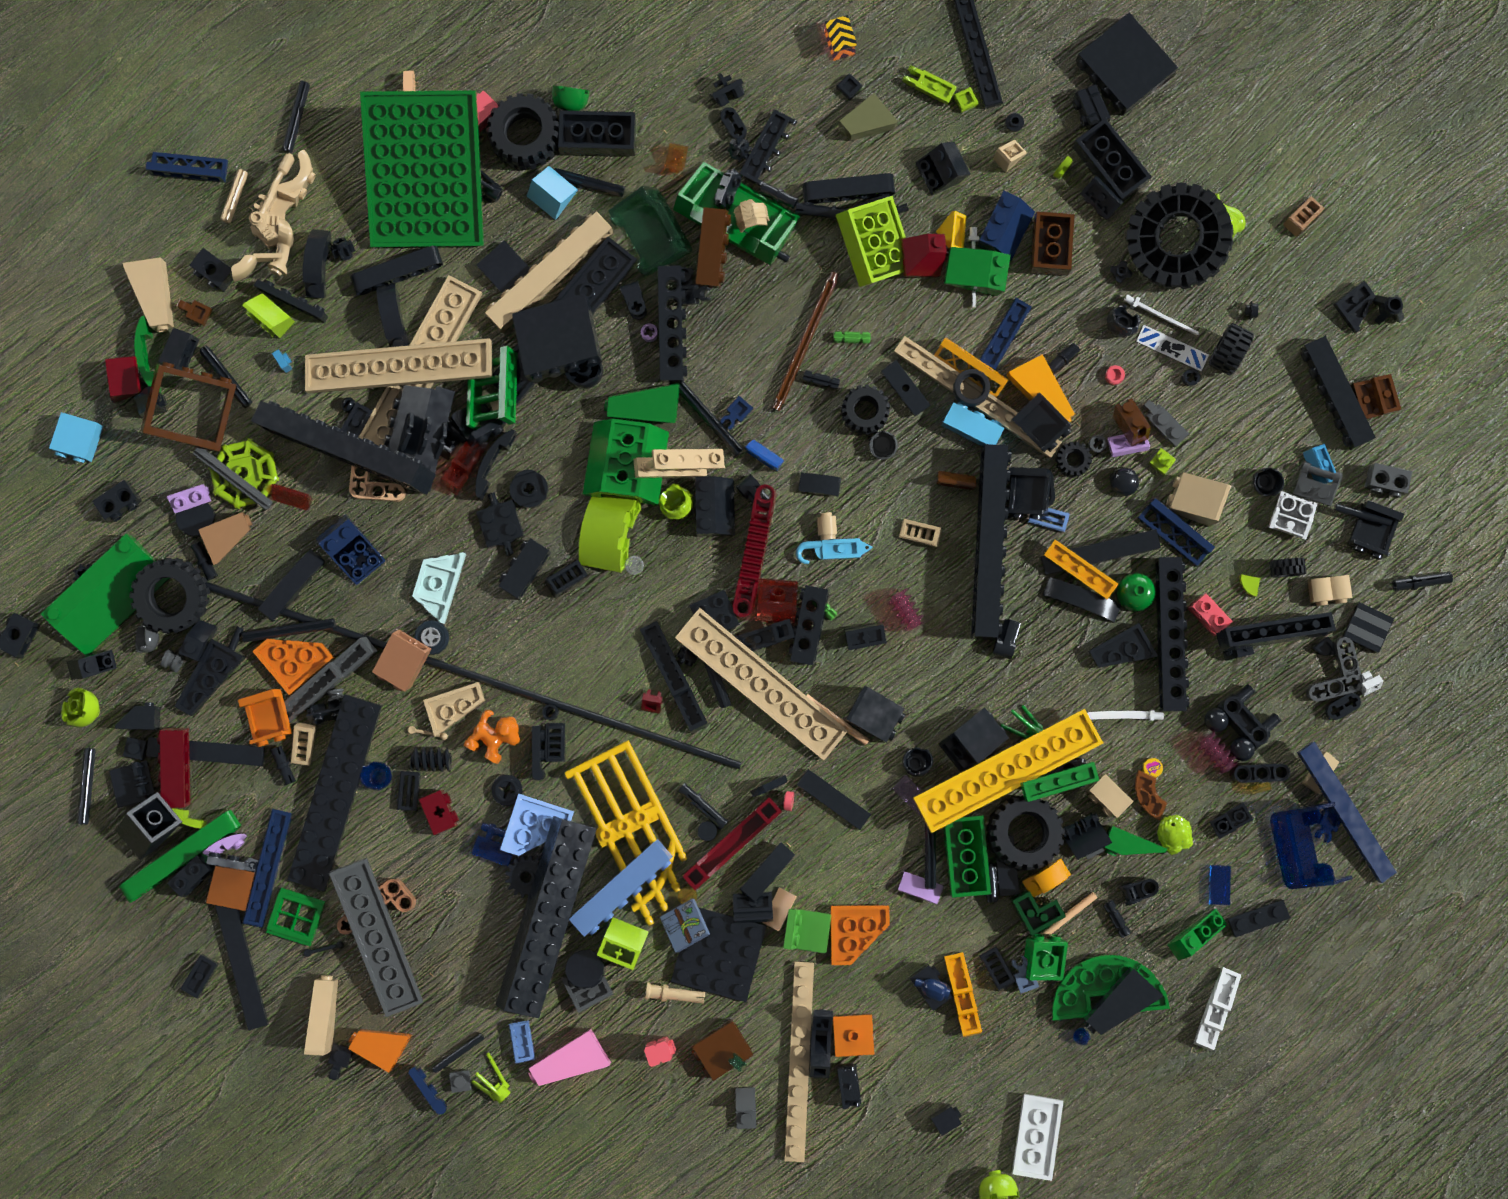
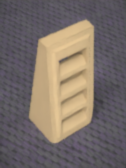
M903 519L899 538L938 547L942 529ZM909 525H912L910 536L906 535ZM920 527L917 537H914L916 528ZM924 529H927L925 539H922ZM932 531H934L935 533L933 540L930 541Z
M306 723L294 725L290 763L310 766L316 725ZM300 738L308 739L307 742H305V741H299V740H300ZM298 746L307 747V750L298 749ZM297 754H304L306 758L296 756Z

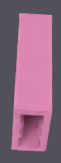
M589 1029L529 1068L530 1072L528 1074L533 1083L537 1082L541 1086L605 1068L611 1064V1061L592 1029Z

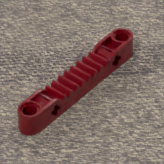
M767 484L759 486L755 493L750 527L748 529L741 572L733 603V611L739 617H747L752 614L755 606L777 496L776 490ZM764 489H769L771 492V496L767 500H764L761 496ZM741 602H745L748 605L746 613H742L739 610Z

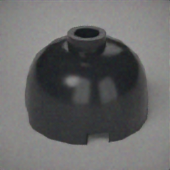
M598 363L594 367H584L576 372H566L565 375L572 385L580 389H589L600 382L604 369L602 363Z

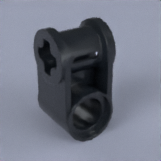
M638 281L621 286L625 303H627L632 318L636 320L645 318L647 309ZM636 307L640 308L639 312H636Z
M1144 878L1119 886L1126 900L1125 906L1156 895L1159 891L1157 881L1151 878ZM1147 882H1152L1153 884L1151 892H1146L1144 889Z

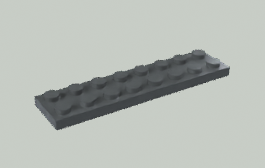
M366 857L330 871V877L385 1016H391L423 1003V998L368 858Z

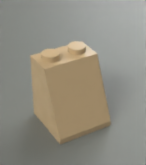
M1183 472L1179 477L1176 476L1172 486L1175 488L1174 492L1168 496L1166 505H1169L1168 509L1174 514L1210 527L1219 521L1231 485Z

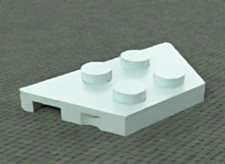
M463 552L450 556H440L439 558L423 559L412 595L442 624L446 622L464 564L466 553Z

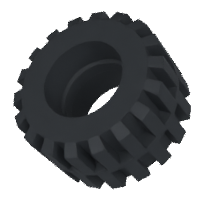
M1231 323L1216 345L1209 360V365L1231 376L1245 357L1253 341L1254 333Z
M865 384V387L859 385L856 389H851L849 394H846L841 413L845 426L849 427L851 432H858V435L866 434L868 436L870 433L875 434L879 429L881 430L887 422L890 404L888 403L887 396L883 395L884 392L882 390L878 391L876 386L872 388ZM860 401H869L874 404L877 413L872 419H861L854 412L855 405Z

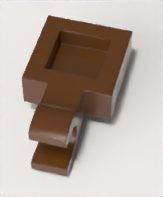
M180 299L176 304L179 309L187 312L186 318L202 326H205L213 310L195 300L192 305Z

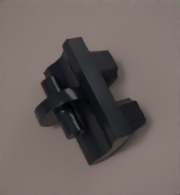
M719 73L717 74L718 81L714 82L713 85L715 88L719 86L723 88L711 93L709 96L711 100L715 99L719 107H723L730 103L725 94L730 90L735 99L745 95L742 87L744 82L740 78L727 85V82L732 80L730 74L723 77Z

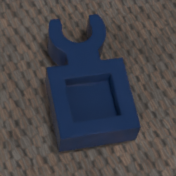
M738 396L727 408L729 416L722 417L720 423L723 424L727 420L730 421L731 425L728 427V430L731 431L735 426V421L738 420L742 423L753 410V407Z

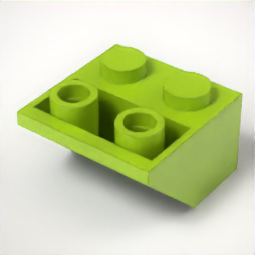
M263 293L242 305L247 310L245 314L272 337L276 335L281 338L295 322Z
M613 917L597 956L634 970L649 931Z

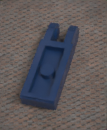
M415 1065L409 1070V1075L433 1110L436 1111L435 1113L439 1115L444 1114L447 1110L445 1101L437 1098L436 1094L438 1092L432 1083L428 1085L425 1080L427 1075L421 1067L417 1068Z

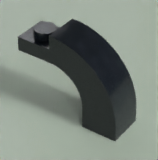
M312 229L307 238L303 258V282H305L306 297L325 298L326 296L325 268L327 256L331 250L330 247H332L331 231Z
M396 283L377 287V301L381 322L389 346H409Z
M825 1009L813 1010L809 1077L829 1078L833 1011Z

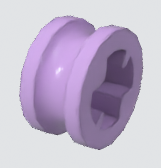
M650 323L645 324L641 328V336L646 342H653L658 337L656 326ZM646 329H650V331H655V333H652V337H649V335H644V333H646Z

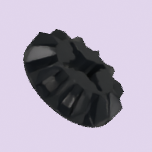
M502 775L492 785V796L497 803L510 806L515 804L518 794L522 795L523 787L520 780L515 776ZM509 782H511L510 789L515 793H508L506 798H504L505 792L500 787H507Z

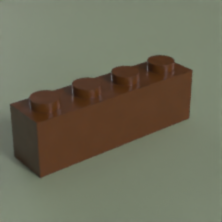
M703 207L696 284L721 287V283H724L725 272H722L723 264H726L727 253H724L725 245H728L729 234L726 231L727 226H730L731 215L728 214V210Z

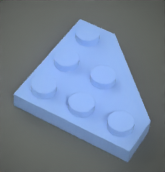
M518 794L500 850L519 856L546 842L553 816L572 820L574 811Z

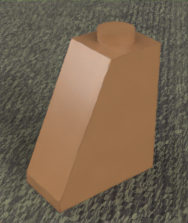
M244 512L199 529L213 565L218 564L251 530L250 525L253 524L248 514L245 515Z

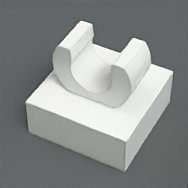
M1369 671L1361 674L1363 683L1360 692L1363 696L1381 688L1383 680L1380 675L1373 678Z

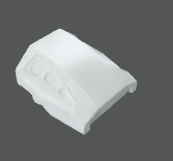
M1280 491L1269 528L1306 540L1318 503Z

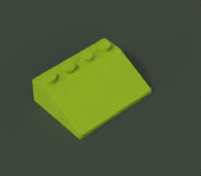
M893 196L836 214L859 287L904 272L901 239L906 238Z

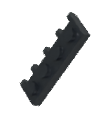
M775 109L773 110L739 173L743 178L762 187L764 182L759 180L763 170L771 172L772 168L767 163L772 154L780 155L781 152L775 148L781 138L789 139L790 136L784 133L788 124L796 126L797 121Z

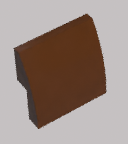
M1391 374L1374 377L1370 380L1350 385L1367 420L1402 410Z

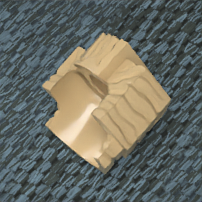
M750 199L740 202V205L734 209L737 226L741 233L752 226H767V221H770L767 207L764 203H755Z

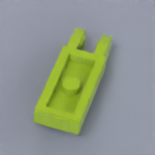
M909 66V73L920 78L917 81L911 77L904 76L902 79L904 83L915 87V89L946 105L949 104L957 88L955 85L925 70L922 71L914 66Z

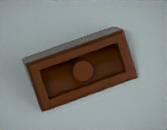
M938 471L936 484L974 490L976 487V477Z

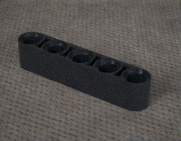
M891 173L808 181L802 184L804 203L806 204L870 199L888 193L890 196L895 194L894 176Z
M429 246L356 272L350 276L356 295L360 296L376 291L377 287L398 283L443 266V261L437 246Z

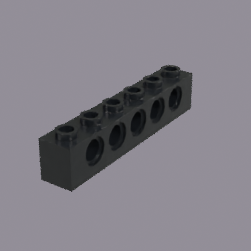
M681 265L658 266L661 382L684 381V377H687V366H683V358H687V348L683 347V339H686V328H682V320H686V309H682V301H685V290H682L681 283L685 282V271H681ZM669 282L677 284V288L673 291L668 290L666 286ZM676 301L678 304L677 308L674 310L668 309V302ZM670 320L678 322V326L674 329H670L667 324ZM672 338L678 340V345L675 348L668 346V341ZM672 357L679 360L678 365L675 367L668 365V361Z

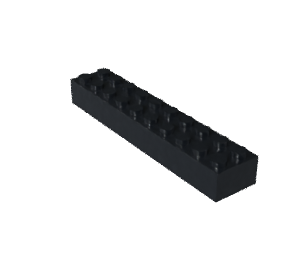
M269 400L268 403L260 401L251 422L266 431L424 495L428 494L436 474L423 461L414 457H406L407 455L399 451L393 452L384 445L380 444L378 446L369 439L358 438L359 436L351 432H343L342 429L332 425L330 427L321 420H313L303 413H295L296 411L288 407L282 408L273 401Z
M985 444L981 450L971 639L994 641L1002 634V623H999V617L1003 615V604H1000V598L1004 596V585L1001 584V579L1005 576V565H1002V560L1006 557V546H1003V541L1007 538V527H1004V522L1008 519V508H1005V504L1009 500V489H1006V485L1010 481V470H1007V466L1011 462V451H1008V445Z
M553 816L496 1001V1006L503 1011L538 1019L540 1017L597 830L592 826Z

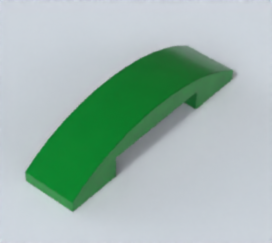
M141 316L135 332V357L144 381L148 386H151L154 371H150L146 340L153 339V334L146 317Z

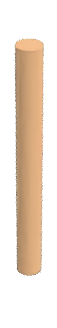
M807 694L809 699L848 730L847 733L866 746L870 740Z
M1094 892L1090 893L1067 911L1065 918L1047 927L1040 934L1044 935V938L1049 937V934L1054 933L1098 897Z

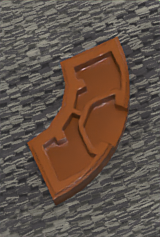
M1138 770L1135 778L1137 798L1143 809L1150 816L1160 821L1167 802L1160 798L1156 792V777Z

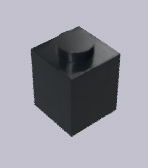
M950 1103L930 1115L941 1136L962 1124L959 1120L962 1115L957 1107L952 1108Z

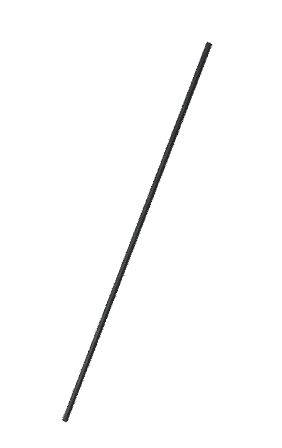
M209 582L205 583L206 588L209 587V590L256 607H260L264 602L263 600ZM285 609L280 614L304 623L319 621V619L289 609ZM337 625L335 629L327 630L354 640L367 637L373 646L384 649L387 642ZM429 656L425 661V664L547 705H554L573 714L736 769H740L742 763Z

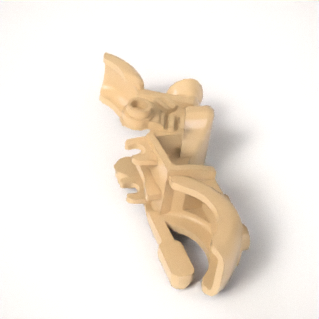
M305 150L298 153L300 167L298 175L289 182L279 184L283 176L288 174L295 161L292 154H285L277 168L278 173L267 196L262 194L258 196L264 202H261L260 205L254 203V208L259 210V212H252L248 218L252 234L258 237L268 249L277 246L276 253L245 255L240 262L231 267L234 282L249 276L257 262H270L267 266L276 276L287 275L286 263L290 249L294 246L292 228L285 220V214L291 206L297 208L299 200H303L307 194L306 188L309 183L312 184L316 177V174L313 173L310 158Z

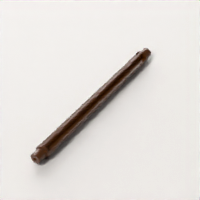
M831 272L826 279L821 295L778 393L773 400V410L780 411L785 403L809 343L812 340L832 291L837 284L836 280L839 275L835 272Z

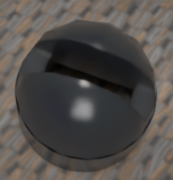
M351 397L344 398L341 401L342 410L350 413L356 401ZM349 400H351L350 403L348 404L347 408H344V407L346 406L347 402H348Z
M546 705L542 710V715L547 720H555L559 715V711L554 705Z

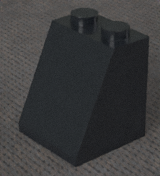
M864 686L845 722L887 743L888 740L892 741L897 732L894 730L896 724H901L906 715L903 713L905 708L871 688Z
M983 708L939 742L938 745L960 773L980 763L1009 737L1006 735L1005 730L995 721L993 715L986 708Z
M157 792L127 812L116 832L135 855L142 860L155 851L182 823V820Z

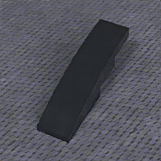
M310 549L273 589L258 608V611L273 622L299 596V592L312 580V576L325 564V560Z

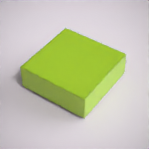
M971 87L953 96L961 113L979 104Z

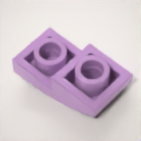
M236 834L223 838L212 844L203 853L209 854V851L222 854L225 851L224 847L227 850H237L244 844L243 840L247 836L245 834Z
M904 872L898 890L937 905L944 886L936 883L934 890L925 889V878Z

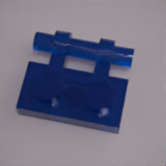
M483 822L481 830L487 832L486 837L477 836L471 854L508 867L513 854L501 851L502 843L492 840L493 835L504 838L506 830L498 828L495 824L491 823L489 825Z

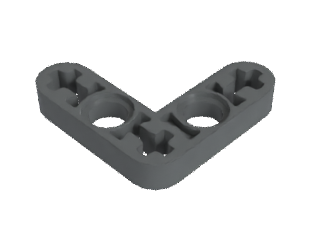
M1339 637L1334 642L1335 655L1341 677L1309 685L1306 695L1310 700L1322 701L1357 692L1362 688L1363 679L1355 647L1350 638ZM1342 641L1348 644V646L1345 647L1346 653H1350V656H1341V654H1345L1344 649L1340 648V645H1342ZM1346 659H1351L1353 662V666L1349 670L1344 667ZM1352 679L1357 680V683L1354 684V687L1350 685L1344 686L1343 684L1352 682ZM1334 682L1339 685V690L1336 693L1330 691V685ZM1315 688H1316L1317 690H1323V689H1325V691H1326V692L1318 693V694H1317L1318 697H1316L1315 695H1312V692L1315 691Z

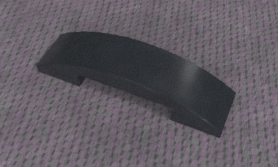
M513 429L495 441L481 462L476 479V497L481 501L491 485L485 478L500 450L504 448L509 451L518 435Z
M1049 577L1043 596L1091 612L1115 623L1121 604L1109 598L1105 599L1095 592Z
M787 619L734 637L751 651H756L795 638L791 621Z

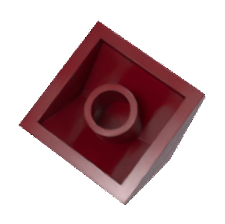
M136 357L105 359L112 403L136 396L141 392Z

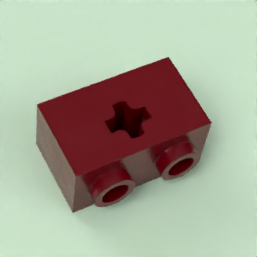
M439 790L419 799L433 835H438L458 826L457 821H459L456 811H452L450 807L452 801L448 792L445 793L444 790ZM439 808L445 810V812L442 813L443 817L441 815H437L436 813L439 811Z

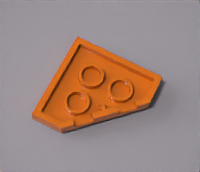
M266 639L252 651L288 695H292L329 662L335 659L323 643Z
M889 905L831 906V965H852L876 938L890 925Z

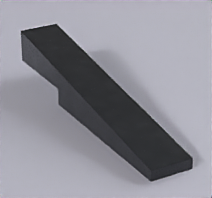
M1157 529L1070 550L1091 565L1158 550L1161 546ZM1041 556L1045 575L1066 571L1046 556Z
M655 621L641 628L640 631L691 734L709 726L658 622Z

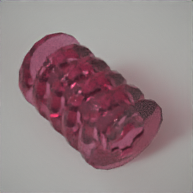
M908 588L893 595L892 599L888 602L889 605L895 604L892 609L893 612L899 611L896 618H903L900 624H907L904 628L905 632L911 631L926 622L920 621L924 616L923 614H916L920 609L912 608L916 602L908 601L912 597L911 594L905 595Z
M1211 732L1199 742L1198 751L1205 750L1203 757L1210 755L1208 763L1215 761L1213 769L1220 767L1218 775H1221L1235 767L1239 761L1234 762L1236 757L1233 755L1229 756L1230 749L1224 750L1225 743L1219 744L1221 739L1219 737L1213 738L1215 732Z

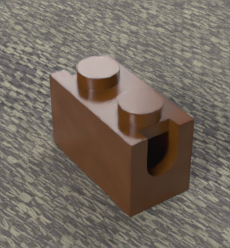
M1133 398L1128 399V402L1124 403L1123 406L1120 403L1115 405L1113 418L1129 444L1134 446L1148 440L1151 427Z

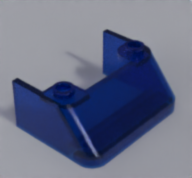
M1335 802L1279 811L1271 815L1270 824L1284 884L1289 889L1335 885L1352 879V875L1335 877L1334 871L1328 863H1318L1310 825L1317 824L1320 821V810L1335 806Z

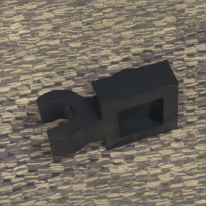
M337 1043L333 1044L328 1063L333 1064L329 1079L339 1080L342 1067H349L353 1051L348 1049L349 1047Z

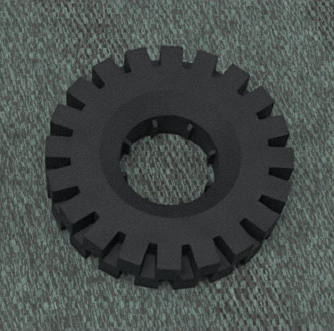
M1186 182L1176 183V186H1171L1170 184L1161 186L1160 191L1155 192L1153 190L1146 195L1147 199L1144 202H1139L1135 208V215L1132 214L1128 223L1130 228L1127 230L1126 238L1129 254L1138 270L1158 286L1163 285L1168 289L1181 287L1182 290L1192 288L1191 286L1195 284L1199 286L1207 282L1206 279L1210 276L1213 278L1220 271L1221 265H1225L1229 258L1228 253L1232 250V235H1234L1231 218L1222 201L1209 189L1206 191L1200 185L1192 184L1190 186ZM1176 217H1188V220L1193 219L1199 225L1197 231H1200L1198 243L1195 242L1196 246L1187 253L1183 252L1182 255H1173L1171 251L1166 252L1160 245L1162 240H1159L1161 229L1165 228L1164 225L1173 218L1175 220Z

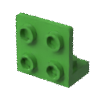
M794 908L789 909L784 949H800L826 953L831 914Z

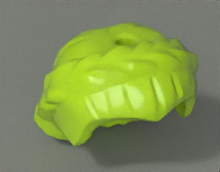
M672 484L668 486L666 491L660 494V510L669 519L684 518L692 511L693 495L686 488L678 484Z
M1179 815L1164 817L1158 826V840L1161 842L1162 847L1167 848L1169 854H1178L1182 849H1188L1193 846L1192 827L1189 821Z

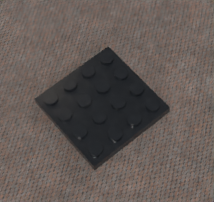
M698 907L710 935L679 952L671 982L747 1002L767 926L755 922L734 923L733 916Z

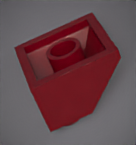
M923 234L901 239L904 277H940L947 253L945 234Z

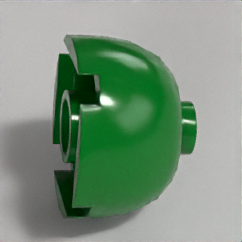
M553 85L552 100L554 105L561 110L581 111L588 103L590 90Z
M1139 573L1129 574L1118 583L1116 589L1118 602L1126 610L1133 612L1142 611L1149 607L1154 601L1156 594L1155 585L1152 580L1146 575Z

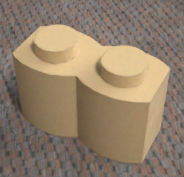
M1349 575L1317 578L1307 581L1310 603H1316V606L1328 605L1329 601H1335V604L1347 603V599L1352 598Z

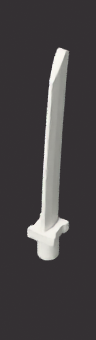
M970 227V236L967 238V242H971V249H975V242L979 240L977 227ZM972 291V308H976V291Z
M1127 294L1123 300L1130 304L1132 309L1138 306L1194 335H1199L1198 331L1139 302L1140 298L1138 296L1133 298Z
M1155 710L1087 713L1091 720L1149 719V721L1164 719V713L1155 712Z

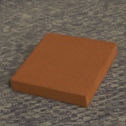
M215 866L206 903L246 911L255 872Z

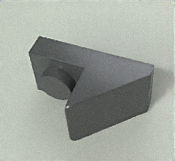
M755 1087L735 1088L737 1129L756 1128Z

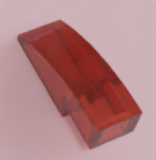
M466 441L452 460L451 466L441 478L440 486L457 495L482 457L488 442L470 447Z

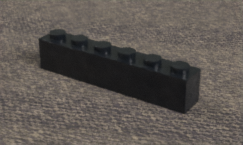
M1326 335L1304 345L1301 348V357L1304 362L1308 363L1309 373L1318 384L1319 394L1324 396L1326 400L1325 405L1328 412L1333 414L1334 424L1343 435L1344 445L1352 450L1375 439L1376 437Z
M1332 612L1229 627L1216 633L1220 652L1322 637L1336 631Z

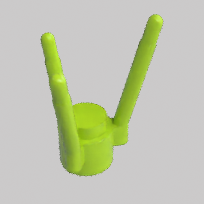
M486 1053L502 1084L498 1082L493 1086L478 1072L475 1075L490 1091L474 1080L471 1083L500 1104L511 1093L507 1089L510 1085L505 1081L490 1053Z

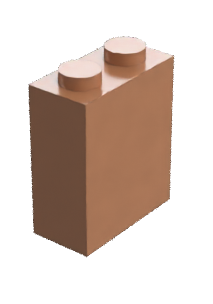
M397 630L392 633L372 672L380 680L388 681L393 684L395 689L405 692L412 687L431 648L401 630Z

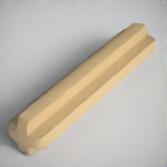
M241 169L237 170L220 220L230 224L248 176V173Z

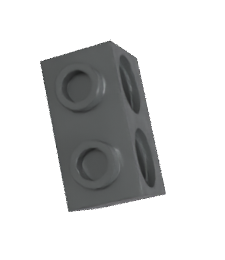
M1374 463L1368 468L1365 488L1370 489L1372 493L1382 494L1384 492L1389 493L1390 497L1401 498V496L1408 494L1412 471ZM1376 475H1378V476L1381 477V479H1382V483H1381V484H1379V483L1376 482V480H1375V476H1376ZM1395 479L1400 482V484H1401L1400 488H1397V487L1395 486V484H1394V480H1395Z

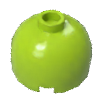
M74 688L67 695L70 697L68 702H63L61 716L63 722H67L69 726L79 728L89 726L99 716L100 707L97 697L85 689Z
M1000 1170L989 1172V1176L984 1178L979 1186L980 1199H1008V1197L1009 1199H1017L1020 1197L1014 1179L1008 1174H1001Z

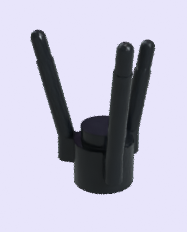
M480 169L481 175L489 182L487 184L481 180V185L485 187L484 193L486 194V196L482 195V199L489 203L492 201L497 202L503 193L501 185L494 182Z

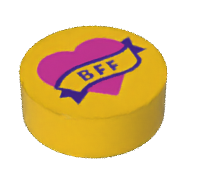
M1150 758L1143 763L1142 770L1145 773L1158 777L1163 771V765L1158 759Z

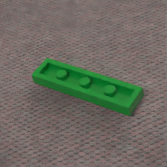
M1090 762L1022 782L1020 785L1025 802H1030L1100 780L1095 763Z

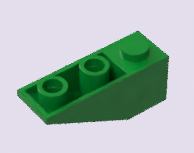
M1214 909L1178 934L1167 946L1178 961L1191 957L1227 926V923L1218 910Z

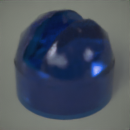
M1079 1028L1075 1031L1073 1039L1079 1045L1084 1046L1088 1044L1087 1042L1091 1039V1036L1086 1029Z

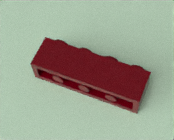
M164 728L160 730L157 736V742L160 745V752L158 753V763L160 764L158 782L161 783V791H159V794L171 808H185L190 805L189 728Z

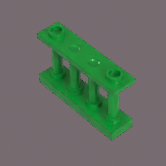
M500 347V356L492 359V367L500 365L499 375L492 376L491 378L468 379L466 426L475 431L481 428L482 421L499 418L509 425L516 423L518 353L510 347ZM499 383V391L497 393L482 396V386ZM499 400L498 410L481 414V404Z

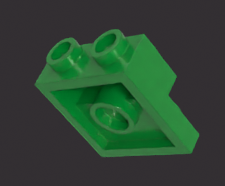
M1034 934L1032 938H1026L1024 957L1028 959L1026 979L1063 980L1068 942L1061 939V936L1057 934H1049V938H1044V935Z

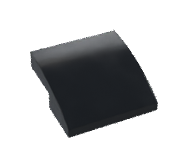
M505 240L476 264L501 293L514 285L530 269Z

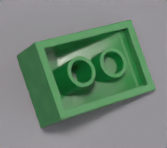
M950 247L944 284L998 296L1005 292L1010 255L990 250Z

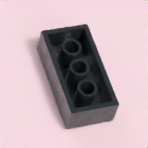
M560 110L558 142L560 154L635 156V112Z
M1106 118L1076 139L1072 146L1093 175L1097 176L1123 202L1147 185L1152 177Z

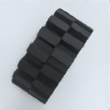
M1072 441L1061 447L1055 459L1057 469H1060L1059 472L1061 474L1064 473L1067 477L1075 478V476L1079 477L1089 469L1092 463V454H1089V448L1086 449L1084 447L1085 444L1081 445L1077 441L1075 443ZM1069 453H1077L1080 456L1081 462L1078 466L1073 467L1067 463V455Z
M1287 558L1269 562L1271 578L1293 577L1306 574L1305 558Z

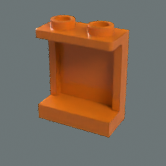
M281 689L268 690L238 700L239 707H245L253 738V740H249L250 745L257 744V747L269 744L268 741L274 739V742L286 739L287 735L292 734Z

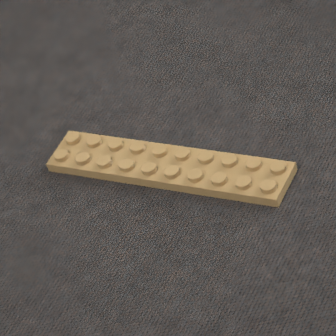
M448 275L410 345L457 341L479 302L482 292ZM433 383L410 384L409 386L431 388ZM403 385L386 387L358 438L369 439L378 446L380 444L383 445L384 437L386 434H389L390 430L388 427L389 418L393 416L395 410L392 409L393 401L395 398H398L400 387Z
M490 338L305 355V391L307 393L492 377V341Z
M701 608L694 613L676 635V640L823 761L848 732L846 728Z

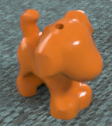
M485 710L481 715L479 723L474 728L473 734L464 742L463 746L477 752L480 748L478 741L481 740L487 746V752L484 757L493 763L499 764L501 760V755L498 753L499 746L503 742L517 745L520 742L519 727L516 719L508 716L501 718L494 729L487 723L488 718L494 715V712Z

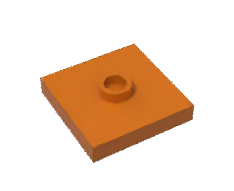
M872 1014L833 1016L835 1057L874 1055Z

